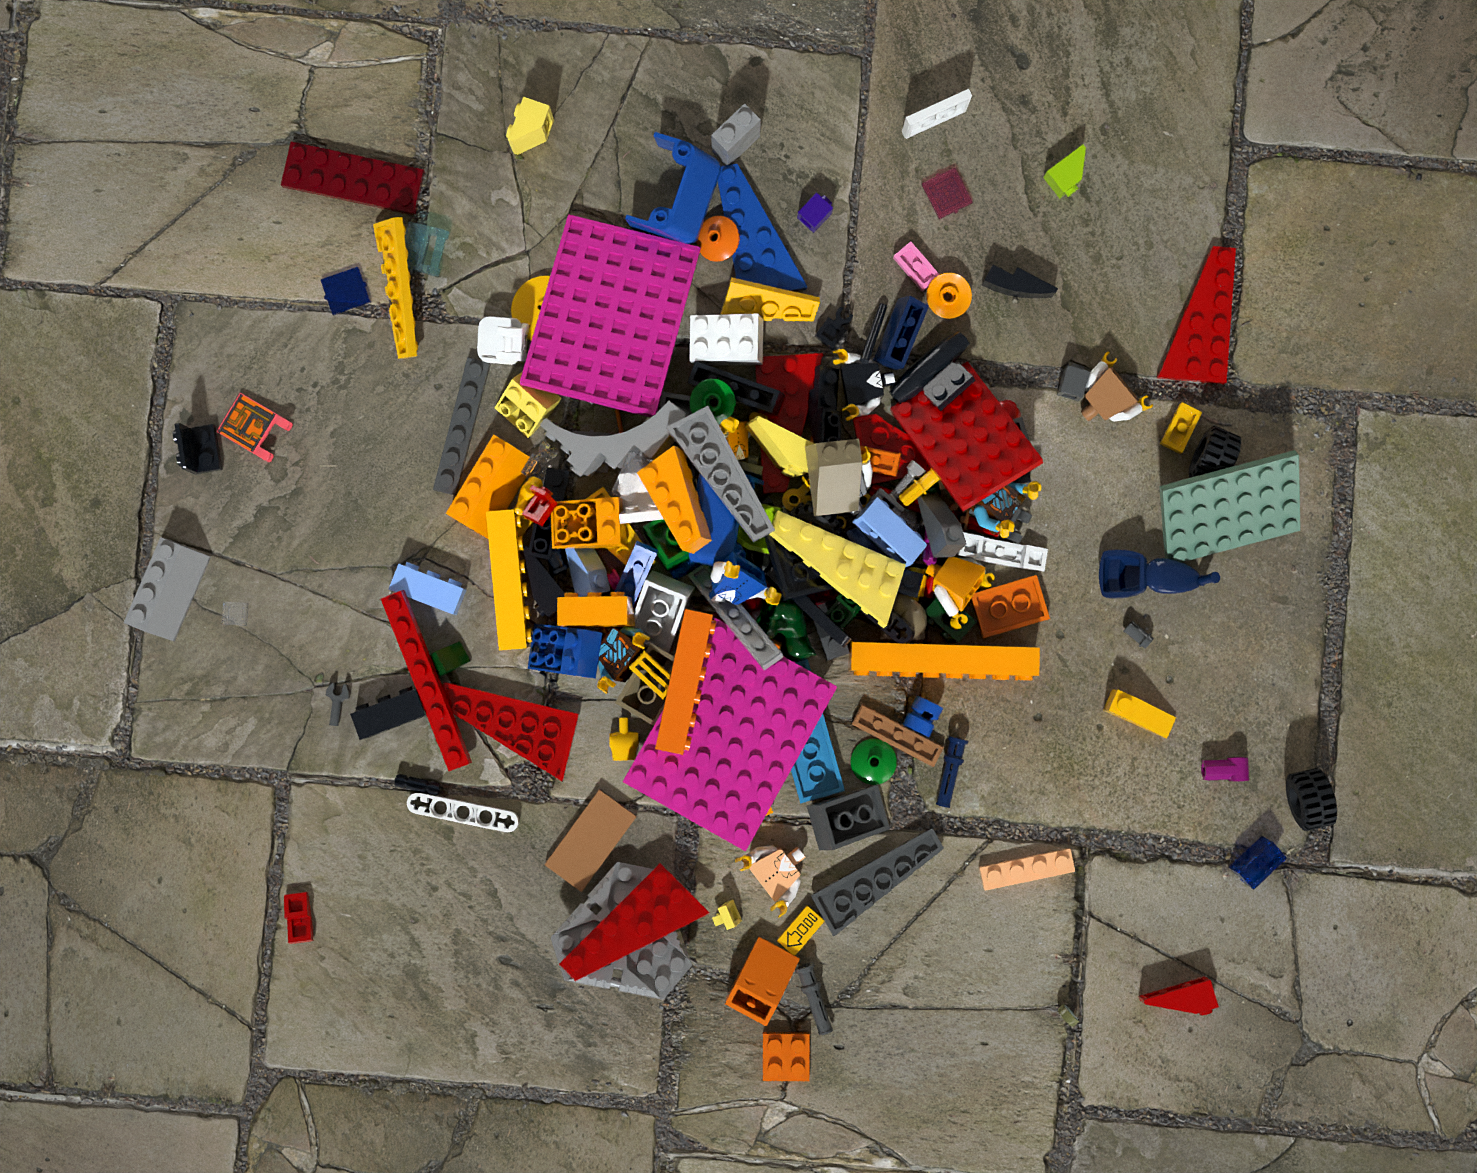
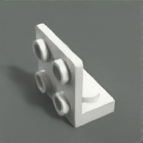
M638 471L619 474L624 509L619 514L620 524L663 519L638 476Z

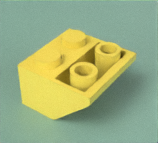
M523 97L522 102L518 103L515 108L514 116L516 119L514 124L509 125L506 134L513 153L517 155L546 142L554 122L549 105Z
M521 372L511 380L495 409L529 438L540 427L542 421L552 414L561 397L555 393L520 385Z

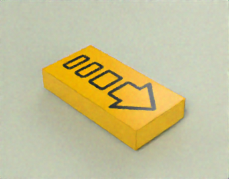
M806 905L780 935L777 942L791 954L796 955L824 923V919Z

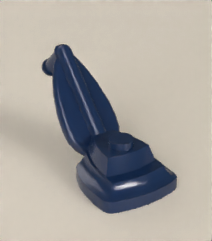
M1129 550L1104 551L1099 566L1100 590L1102 596L1109 599L1128 598L1139 595L1146 590L1147 586L1157 593L1176 594L1220 581L1218 572L1200 575L1192 567L1166 558H1156L1147 563V559L1143 554Z

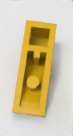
M1112 689L1103 711L1166 739L1176 717L1118 689Z

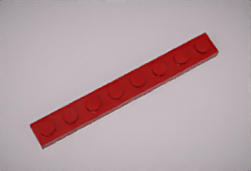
M405 590L381 598L448 771L472 763Z

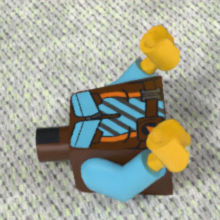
M1033 481L1026 487V484L1011 482L976 503L970 509L974 512L980 527L988 529L993 535L999 532L1002 538H1007L1009 531L1014 532V522L1010 519L1025 500V493L1030 499H1037L1038 491H1041V484Z
M602 627L597 631L602 632L598 660L601 678L597 683V687L604 693H608L609 686L613 688L616 686L613 680L620 682L628 680L633 673L629 668L630 665L648 648V645L644 642L646 639L649 640L650 637L645 635L641 629L623 627L622 629L613 628L609 632L605 627Z

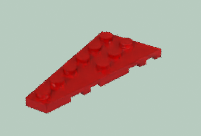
M1213 246L1210 249L1199 280L1191 294V299L1186 306L1157 379L1216 384L1227 383L1236 248Z
M823 353L763 356V365H755L756 383L781 391L785 394V398L778 417L758 410V413L766 415L768 421L801 437L809 409V390L814 389L815 366L821 364ZM760 447L761 465L763 466L762 480H764L763 494L785 493L790 477L782 474V470L773 464Z
M660 863L559 965L576 982L632 952L689 925L710 912Z

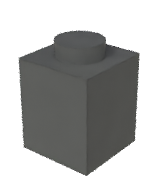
M1078 364L1068 365L1063 370L1057 396L1080 401L1083 398L1090 371L1084 370L1085 367Z

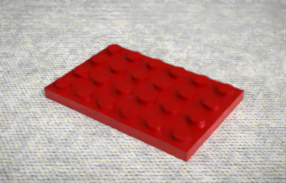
M968 361L962 364V366L974 377L975 381L942 411L927 399L924 390L907 402L897 403L890 408L892 415L962 511L967 510L1043 464L1042 457Z

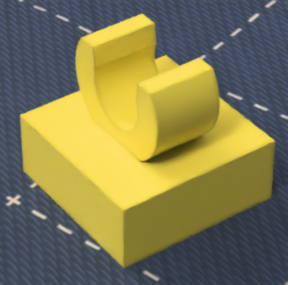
M734 900L721 905L718 908L719 913L712 917L715 926L724 923L727 930L736 927L742 922Z

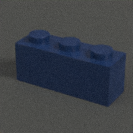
M912 296L898 298L873 361L890 370L903 369L929 305Z

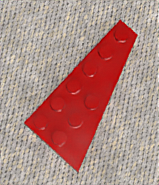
M447 682L443 683L444 692L454 715L563 782L579 718L578 713Z

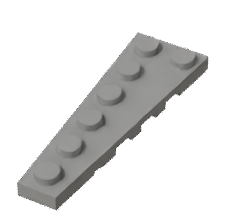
M709 406L667 426L666 429L753 542L775 531Z

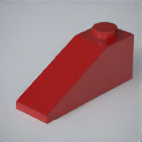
M1205 976L1138 996L1139 1000L1145 1005L1194 1014L1199 1013V1015L1210 1014L1213 1012L1212 1009L1219 1007L1212 982Z

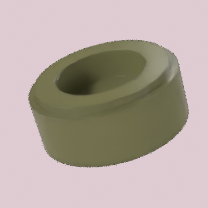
M1064 1003L1057 1009L1060 1016L1071 1027L1080 1022Z

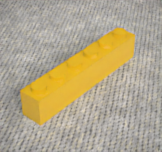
M515 509L487 511L486 519L499 651L524 649L529 646V642H532L531 628L527 629V619H530L529 605L525 606L528 586L527 582L523 583L522 573H526L525 559L521 560L520 550H524L523 537H519L518 527H522L521 515H517Z

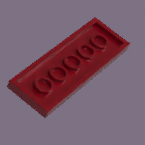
M291 141L281 186L287 189L415 215L425 171L424 169Z

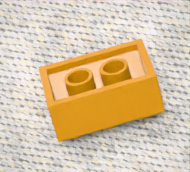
M588 592L587 597H578V593H564V597H557V626L568 628L635 627L632 599L625 596V592H610V596L601 597V592Z

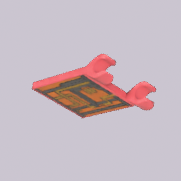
M240 393L216 432L263 460L271 462L274 455L261 448V445L274 424L290 431L293 423Z

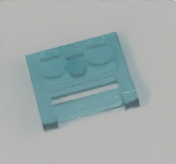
M408 222L405 234V245L408 250V270L439 277L445 240H448L450 232L444 229ZM435 236L437 238L430 266L424 265L430 237Z

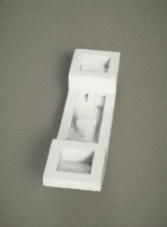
M964 533L967 545L957 554L958 556L973 558L983 562L1044 572L1048 549Z

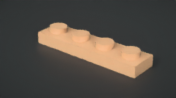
M1066 848L980 866L979 871L983 890L986 891L1075 872L1071 849Z

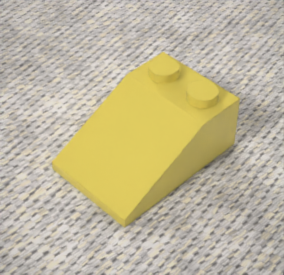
M760 416L746 423L745 428L773 464L782 470V474L794 478L808 473L805 446L814 443Z

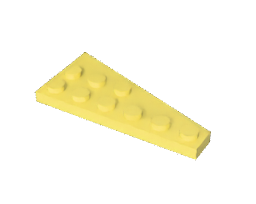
M778 510L772 522L775 531L769 535L790 552L793 551L804 560L803 563L808 567L812 566L825 581L847 599H852L862 607L861 610L864 613L873 616L879 621L878 624L885 628L888 624L906 565Z

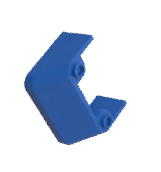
M655 132L653 137L658 147L672 151L675 162L686 166L672 209L657 207L651 212L648 221L626 215L625 219L632 229L692 245L699 237L721 167L716 158L691 143Z
M699 473L696 491L699 495L700 500L698 501L701 511L704 512L712 541L694 554L688 552L690 560L713 567L715 562H723L732 551L745 558L746 554L742 546L736 544L739 523ZM746 475L753 490L755 485H764V480Z

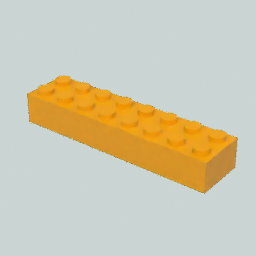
M849 643L848 671H854L853 675L869 676V671L877 672L876 676H892V672H900V677H916V673H923L924 678H939V673L946 674V678L960 679L963 678V674H969V679H986V675H992V680H1009V676H1015V680L1033 681V676H1039L1040 648Z

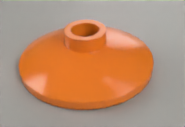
M713 216L703 222L696 241L697 246L701 247V255L714 262L727 260L738 248L740 241L739 230L736 224L727 217ZM717 233L718 238L716 241H713L712 237Z

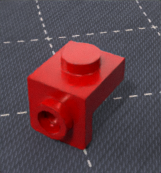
M531 485L529 489L533 492L534 497L522 512V515L526 519L543 526L558 503L552 498L553 493L543 486L538 488Z

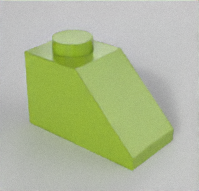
M1084 144L1049 169L1043 177L1059 199L1064 195L1069 197L1079 189L1078 184L1082 180L1086 152Z

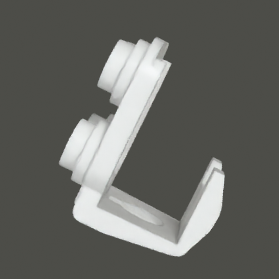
M495 316L483 318L478 326L477 346L478 355L481 360L487 363L511 365L518 361H526L528 355L527 337L529 324L521 323L516 318Z

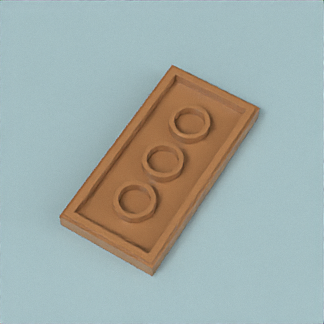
M599 789L547 860L545 866L582 892L637 816Z

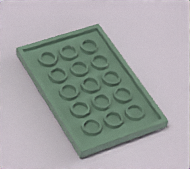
M1295 450L1159 486L1164 555L1166 559L1185 562L1300 531L1299 454Z

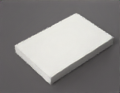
M970 90L962 91L907 116L902 129L904 138L912 137L966 112L972 97Z

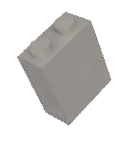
M743 104L711 135L712 152L725 166L731 165L760 137L761 119L746 104Z

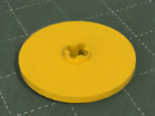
M538 276L528 280L518 289L512 301V318L518 319L521 323L529 324L527 339L532 341L550 276Z

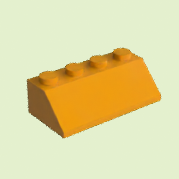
M493 434L446 514L488 539L486 512L508 509L536 461Z

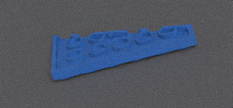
M739 165L721 166L717 182L724 217L731 219L736 224L740 234L738 248L732 255L736 278L794 292L808 289Z

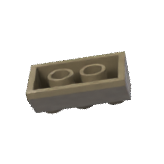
M650 643L646 652L671 674L675 657ZM644 657L642 661L669 685L670 680ZM639 664L636 666L661 692L666 690ZM633 672L615 704L654 726L664 709L666 697L662 699Z

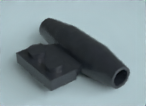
M956 331L935 344L903 373L890 389L889 393L901 404L924 390L927 399L942 411L975 381L974 377L961 364L955 363L970 345L967 338L960 331Z

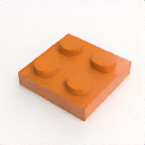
M763 1032V1081H809V1032Z

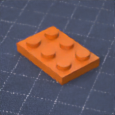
M1037 575L976 592L971 598L982 638L1050 619Z

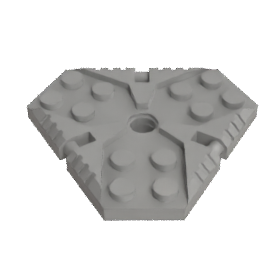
M617 862L588 894L587 901L584 904L581 903L551 936L550 939L558 964L654 869ZM595 905L601 909L597 915L591 911ZM678 929L576 982L560 965L559 967L564 981L609 989L611 986L619 988L618 991L663 1000L690 969L692 963L681 931ZM613 969L622 971L621 978L612 977Z

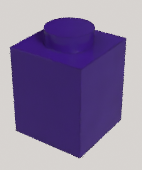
M816 192L798 211L797 219L814 233L832 214V202L825 195L820 196Z

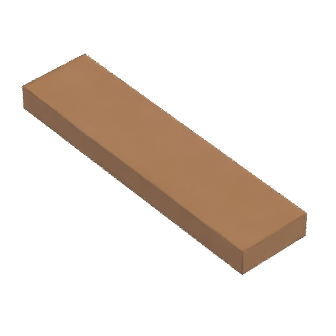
M861 704L852 722V725L932 767L935 766L944 746L864 704Z

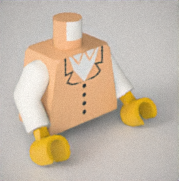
M773 845L759 846L746 855L736 858L735 863L741 860L744 863V867L740 871L750 869L774 902H776L771 906L770 911L778 907L780 909L778 918L787 912V907L796 897L801 883L799 877L801 873L796 865L806 857L798 846L788 854L781 847L776 848Z

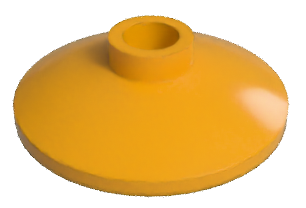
M943 273L930 282L927 288L926 299L933 313L942 318L952 319L959 317L969 308L972 292L968 282L962 276L955 273ZM944 293L951 295L950 301L944 299Z

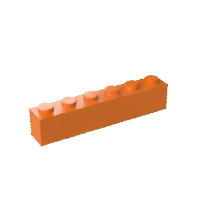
M688 609L684 611L655 747L657 750L683 755L684 750L689 751L692 737L688 736L689 727L694 728L697 714L693 713L694 703L699 704L702 690H698L699 680L704 681L707 667L703 666L704 657L709 658L712 644L707 642L709 634L714 635L717 622L712 620V614Z

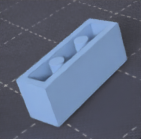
M878 497L868 502L852 521L887 556L905 564V568L912 565L927 546L922 536L907 526L905 520L896 515L889 508V505Z
M406 562L405 566L398 564L388 590L393 592L405 590L409 598L457 615L466 593V589L461 588V582L450 578L448 582L440 580V574L429 570L427 574L418 571L419 566Z

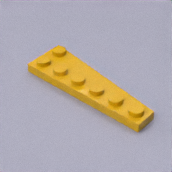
M393 217L373 224L378 252H382L384 264L381 265L382 274H386L388 280L385 291L386 296L388 295L392 302L389 313L398 359L417 356L418 343L415 339L414 330L416 323L412 311L413 296L410 293L409 282L411 275L407 264L406 228L403 224V217Z

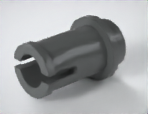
M1133 620L1123 630L1124 633L1139 643V647L1142 646L1145 649L1154 639L1151 636V632L1147 633Z

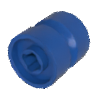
M916 695L911 705L913 711L907 713L902 725L926 737H930L935 727L933 721L939 719L943 708Z

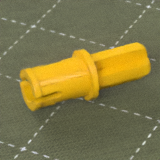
M931 468L920 479H915V483L899 495V500L905 506H909L923 493L927 494L926 491L940 479Z

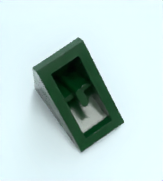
M461 641L437 650L430 655L439 678L471 662Z

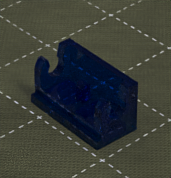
M1261 836L1229 868L1241 878L1240 880L1254 890L1287 857L1273 841Z

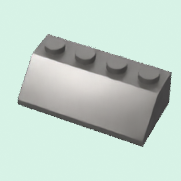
M160 537L123 623L144 632L175 641L211 556L170 539Z

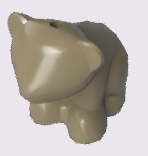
M897 593L893 609L913 626L915 630L913 640L925 639L927 615L924 608L911 596ZM896 624L890 628V630L892 628L898 629L901 633L900 638L908 636L905 633L907 628L900 629ZM881 629L880 639H892Z

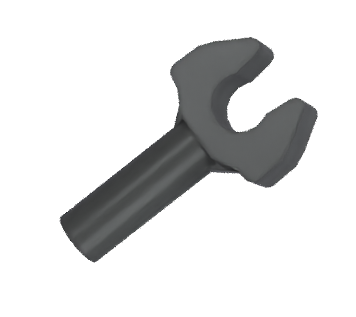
M331 683L326 689L325 695L332 700L329 722L331 726L339 725L341 704L345 699L350 698L351 692L347 684H343L342 694L339 696L335 693L336 683Z

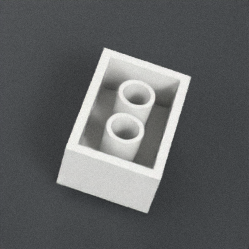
M759 314L690 315V362L694 364L697 361L708 366L763 365V318Z

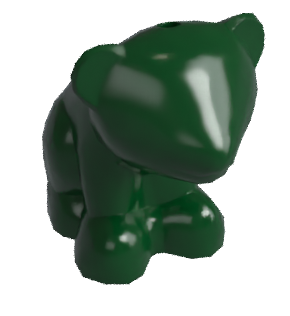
M781 597L778 605H771L764 600L756 623L769 638H774L777 633L784 635L781 647L783 656L796 663L817 655L807 635L802 608L792 599L783 601Z

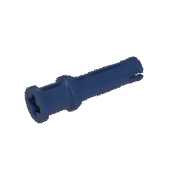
M948 736L949 746L947 754L943 757L946 764L936 805L947 808L951 806L950 803L959 765L964 763L962 757L965 745L969 742L968 740ZM949 774H950L951 776H950V780H949V785H948L947 793H945L946 787H947V783H948V779H949Z

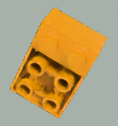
M610 497L557 501L558 505L551 513L553 549L627 546L626 523L620 524L619 514L624 511L621 498Z

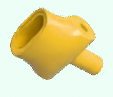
M532 476L521 487L517 507L515 508L517 515H522V512L534 497L533 492L529 489L531 485L538 488L543 486L541 479Z
M628 717L619 718V732L609 733V744L612 760L614 761L635 760L637 757L639 734L637 732H629Z

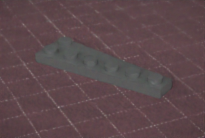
M931 827L811 894L832 935H837L857 919L859 915L872 907L874 903L884 895H887L894 887L942 851L944 847Z

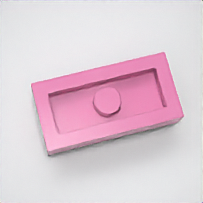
M909 242L893 256V259L922 292L928 288L930 282L935 277L940 275L912 242Z

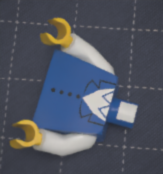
M734 551L723 562L717 561L713 565L710 576L713 590L709 593V597L714 603L718 604L725 598L734 605H739L748 599L759 597L765 599L771 605L779 604L782 595L776 593L777 591L774 587H767L764 571Z

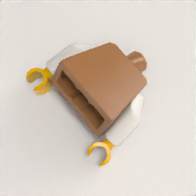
M1110 352L1105 353L1101 361L1091 370L1088 377L1085 398L1090 403L1081 410L1082 415L1088 421L1098 414L1104 420L1110 419L1114 422L1130 420L1142 411L1153 407V404L1149 406L1144 405V399L1149 396L1146 395L1138 398L1112 366L1116 363L1117 358L1113 362H1109L1106 357Z

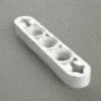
M422 792L410 795L407 800V807L412 813L502 832L514 831L520 821L519 816L510 810ZM418 796L421 797L420 801L429 803V798L433 799L430 804V812L426 811L428 809L427 806H420L416 809V805L412 804V801L416 800ZM438 801H443L447 805V810L444 814H438L434 809ZM460 806L469 808L470 814L466 819L460 818L457 814ZM488 810L491 812L492 820L490 823H483L480 820V813L482 811ZM497 812L501 813L499 818L503 819L510 815L511 820L515 821V824H511L507 828L505 822L499 821L498 826H495Z

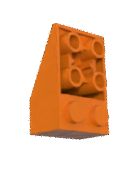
M759 936L726 997L725 1005L767 1026L800 958Z

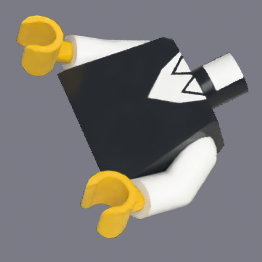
M845 349L833 351V353L839 356V359L833 360V363L835 365L844 363L840 366V374L847 404L842 410H847L850 413L846 420L850 421L855 417L870 414L880 404L884 396L883 387L895 385L893 372L880 374L879 365L873 363L871 359L868 364H863L860 362L861 355L848 353Z

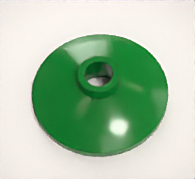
M707 379L700 382L693 389L690 396L692 414L709 406L718 425L723 420L731 417L735 409L736 400L733 390L728 384L718 379ZM714 398L718 400L716 407L711 405V401Z
M867 739L859 743L853 750L850 760L854 775L860 781L870 785L886 782L894 774L897 765L894 750L888 743L880 739ZM872 758L878 759L879 763L877 766H871L870 760Z

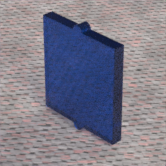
M359 267L321 279L325 292L324 299L328 301L333 316L371 303L366 290L367 283L363 281Z

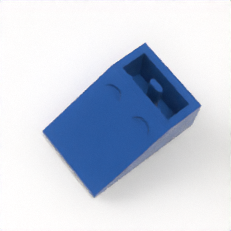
M534 623L527 669L596 679L602 632Z

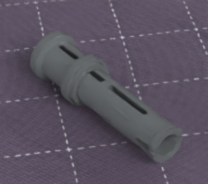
M814 962L805 963L797 966L795 973L799 975L802 984L801 991L808 998L819 1035H826L831 1033L833 1028L819 990L821 983L817 981L813 969L815 967Z

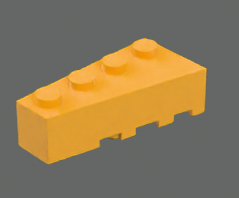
M672 446L639 470L637 474L682 551L694 554L711 542L712 539L704 512L701 511L698 501L700 500L699 495L695 491L692 481L693 475L686 460L687 456L681 448Z

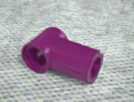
M1248 757L1202 760L1201 774L1203 780L1249 781Z

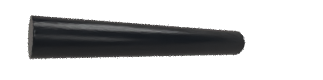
M881 303L878 305L860 358V362L863 364L869 363L887 310V305Z

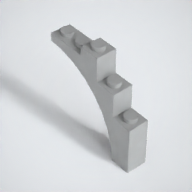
M668 401L654 416L643 424L626 432L610 436L575 434L547 418L542 421L540 426L546 430L544 434L554 442L557 439L562 444L560 448L570 455L567 459L573 465L570 469L580 477L586 475L591 478L603 462L613 469L619 467L625 470L637 454L648 462L650 459L655 460L670 449L675 442L667 431V426L689 415L677 405Z

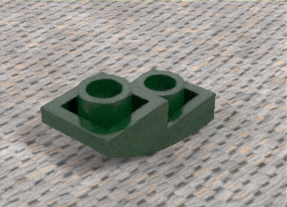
M840 593L836 597L837 601L826 614L844 630L862 607Z

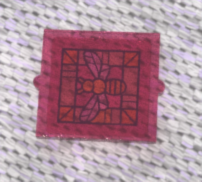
M956 168L942 174L937 173L936 177L921 184L939 220L952 213L957 214L958 210L973 203Z

